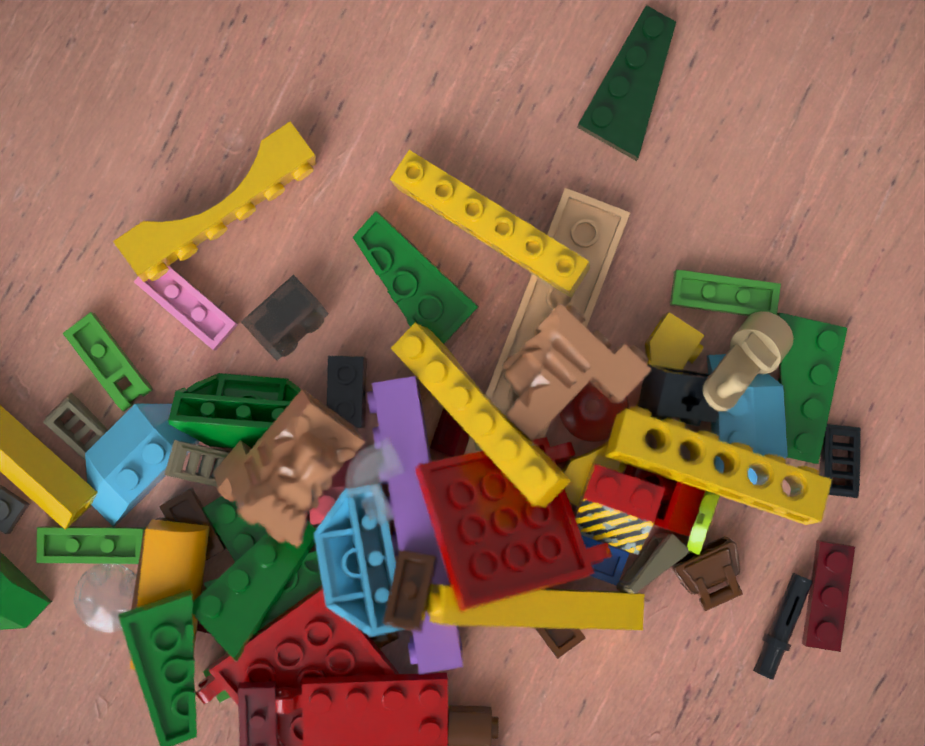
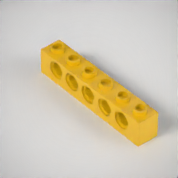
M408 150L390 178L398 190L570 298L590 270V263L587 259L411 150Z
M630 407V409H626L616 415L605 454L606 457L805 525L822 522L832 481L820 476V471L808 466H798L797 468L786 464V459L773 454L762 456L753 453V448L749 445L733 442L731 445L719 441V436L708 431H698L696 433L685 429V424L673 419L661 421L652 418L651 412L638 407ZM646 433H650L656 438L657 447L655 450L646 444ZM681 444L685 445L690 451L691 457L689 461L684 460L680 455L679 449ZM715 456L723 461V473L719 472L714 466ZM749 468L753 469L757 474L756 485L748 477ZM783 479L790 486L789 496L782 489Z

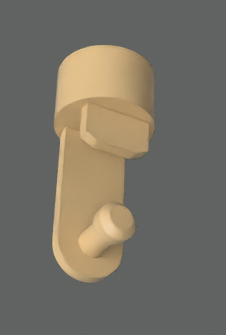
M755 312L747 317L730 341V350L703 385L704 397L715 410L724 412L734 407L757 374L771 373L780 365L794 341L791 328L781 317L770 312Z

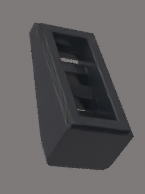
M827 424L820 456L819 475L831 480L832 477L846 479L845 486L832 484L831 481L828 495L859 497V427ZM833 435L850 437L849 444L833 442ZM833 449L847 450L848 458L833 456ZM832 463L847 464V470H832Z

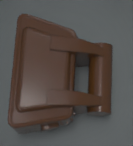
M722 537L704 545L700 555L689 552L670 567L681 581L680 584L690 594H698L700 597L699 602L704 611H708L743 595L736 576L740 573L737 545L728 537ZM724 581L727 586L717 591L708 593L707 589Z

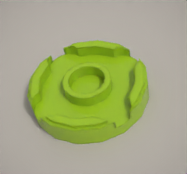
M705 491L687 544L688 551L700 555L720 495Z

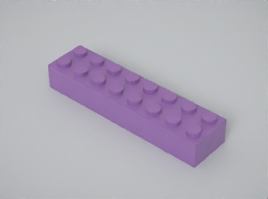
M412 376L372 383L373 391L367 392L370 413H377L379 427H373V435L376 449H383L384 462L379 463V472L382 485H389L390 496L385 499L387 519L394 520L396 531H393L391 535L394 556L399 555V550L436 556L438 562L433 584L451 585L415 472V468L419 464L432 462L418 378ZM426 612L422 633L412 631L413 636H410V642L408 643L411 665L418 664L419 674L463 667V648L459 625H441L429 622L430 615Z

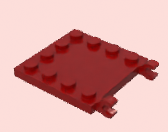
M547 437L532 441L556 465L568 461L567 458L576 455L571 442L550 447ZM484 451L419 464L415 468L460 612L588 577L594 573L592 565L612 557L608 543L589 548L585 547L565 488L546 507L533 505Z
M321 585L258 630L255 635L253 634L243 648L244 652L237 662L226 653L212 663L209 668L211 675L198 683L200 689L195 693L202 703L206 704L225 690L238 705L239 682L276 681L277 694V688L279 687L302 688V678L400 673L368 634L326 607L323 585ZM298 708L290 713H277L278 746H303L302 708Z
M447 672L302 678V688H277V697L275 699L276 713L285 714L302 708L303 746H448Z

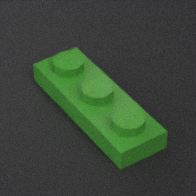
M676 269L674 271L670 305L750 316L755 312L761 311L777 315L781 284Z
M57 526L37 527L36 563L138 564L142 537L146 527H68L66 530L63 527Z

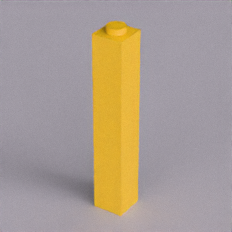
M0 405V472L66 530L90 509L98 492Z
M433 584L431 593H429L427 614L430 615L429 622L441 625L643 630L644 594L623 593L620 591L545 588L460 612L452 585Z

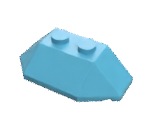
M726 354L707 355L708 374L711 375ZM757 374L734 407L724 412H718L716 423L711 422V433L718 435L719 441L730 445L733 442L749 445L753 448V453L762 456L773 454L786 458L788 454L783 385L769 374ZM715 456L714 466L719 472L723 473V461ZM749 468L748 477L756 485L757 474L753 469Z
M134 404L85 453L87 483L98 492L91 505L113 527L166 476L164 473L174 440L193 444L200 442L169 425L168 419L172 404Z
M381 483L344 489L314 532L326 607L369 636L404 630L388 627L383 624L396 563Z

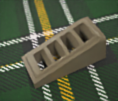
M72 393L52 410L43 421L84 460L85 453L108 431ZM71 410L74 415L64 424L60 419ZM81 419L85 425L74 434L70 429ZM92 429L96 434L84 445L80 439Z
M174 440L164 475L218 487L213 472L231 451ZM187 451H190L186 470L183 471L182 468ZM201 454H203L198 473H196ZM215 457H216V461H215V465H214V468H213V472H212V475L210 476L211 469H212V466H213V462H214V459H215Z
M655 534L617 583L616 588L623 593L636 594L689 553L688 548L673 534Z

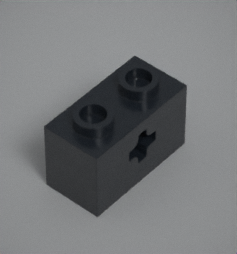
M328 356L327 407L356 428H365L367 358L359 356Z
M647 364L652 370L643 379L637 406L650 411L652 418L661 421L677 417L680 422L694 426H700L701 421L716 423L719 411L708 404L703 393V385L710 374Z

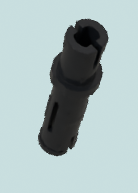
M792 573L768 634L764 633L762 638L765 642L754 667V672L774 680L785 650L788 652L790 650L791 644L788 642L813 584L812 580Z

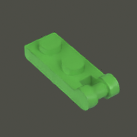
M90 312L63 333L122 411L130 408L133 405L132 401L138 396L142 395L144 397L153 390L149 382L136 369L95 313ZM124 377H127L131 385L122 390L117 383Z

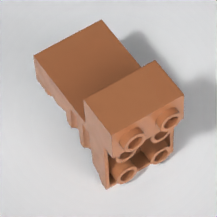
M560 303L537 327L536 331L538 334L527 341L521 351L509 357L503 363L504 377L518 396L504 415L526 437L533 441L589 381L612 403L621 402L652 370L645 364L649 360L648 357L635 345L627 347L623 344L611 352L609 348L612 344L603 334L597 330L591 333L582 324L585 318L571 305L565 308Z
M302 389L253 448L240 440L213 472L218 486L217 491L231 502L236 500L238 505L237 511L244 520L251 524L258 522L266 527L267 532L277 541L283 543L286 540L298 547L302 543L303 532L308 524L306 519L308 512L311 509H317L319 506L318 497L322 495V491L330 488L333 475L342 467L346 460L352 459L356 455V452L365 441L354 425Z

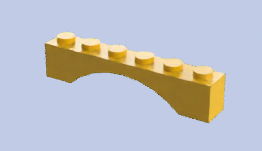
M289 121L261 140L256 159L247 176L235 191L219 204L203 213L182 220L165 222L142 221L113 242L143 282L148 279L155 281L168 272L169 268L167 266L177 259L184 261L198 251L197 246L209 238L210 241H213L222 236L228 228L226 226L237 218L239 221H242L251 216L257 208L255 206L265 199L271 201L280 196L285 191L284 186L294 179L301 181L309 176L314 170L313 166L316 165L315 154L291 121Z
M670 312L664 314L645 342V354L649 359L646 365L683 369L688 361L693 363L700 355L704 347L700 342L705 335ZM609 439L590 452L569 459L561 470L571 480L565 487V491L569 501L577 507L592 463L621 473L626 468V463L605 456Z
M414 323L391 347L393 352L533 505L546 507L571 482L558 466L490 401L465 372L450 350L430 329Z

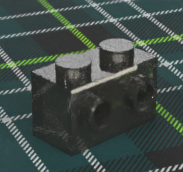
M292 275L245 317L241 323L276 360H279L281 357L291 354L297 348L298 342L307 333H312L319 329L324 323V318L329 313L298 278Z

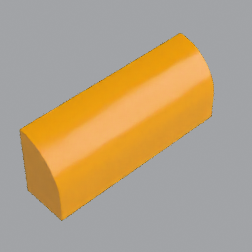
M154 519L150 521L145 531L137 607L188 590L192 592L193 601L201 595L209 526ZM192 614L193 630H194V639H193V651H194V650H195V642H196V634H197L198 620H197V618ZM131 659L130 669H131V670H135L134 665H133V662H132V659Z

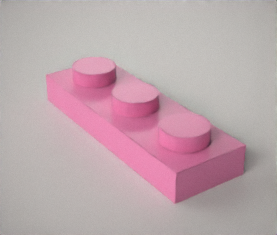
M170 265L167 266L169 268L168 272L155 281L148 279L143 282L137 277L134 281L135 284L212 350L216 351L238 326L232 318Z

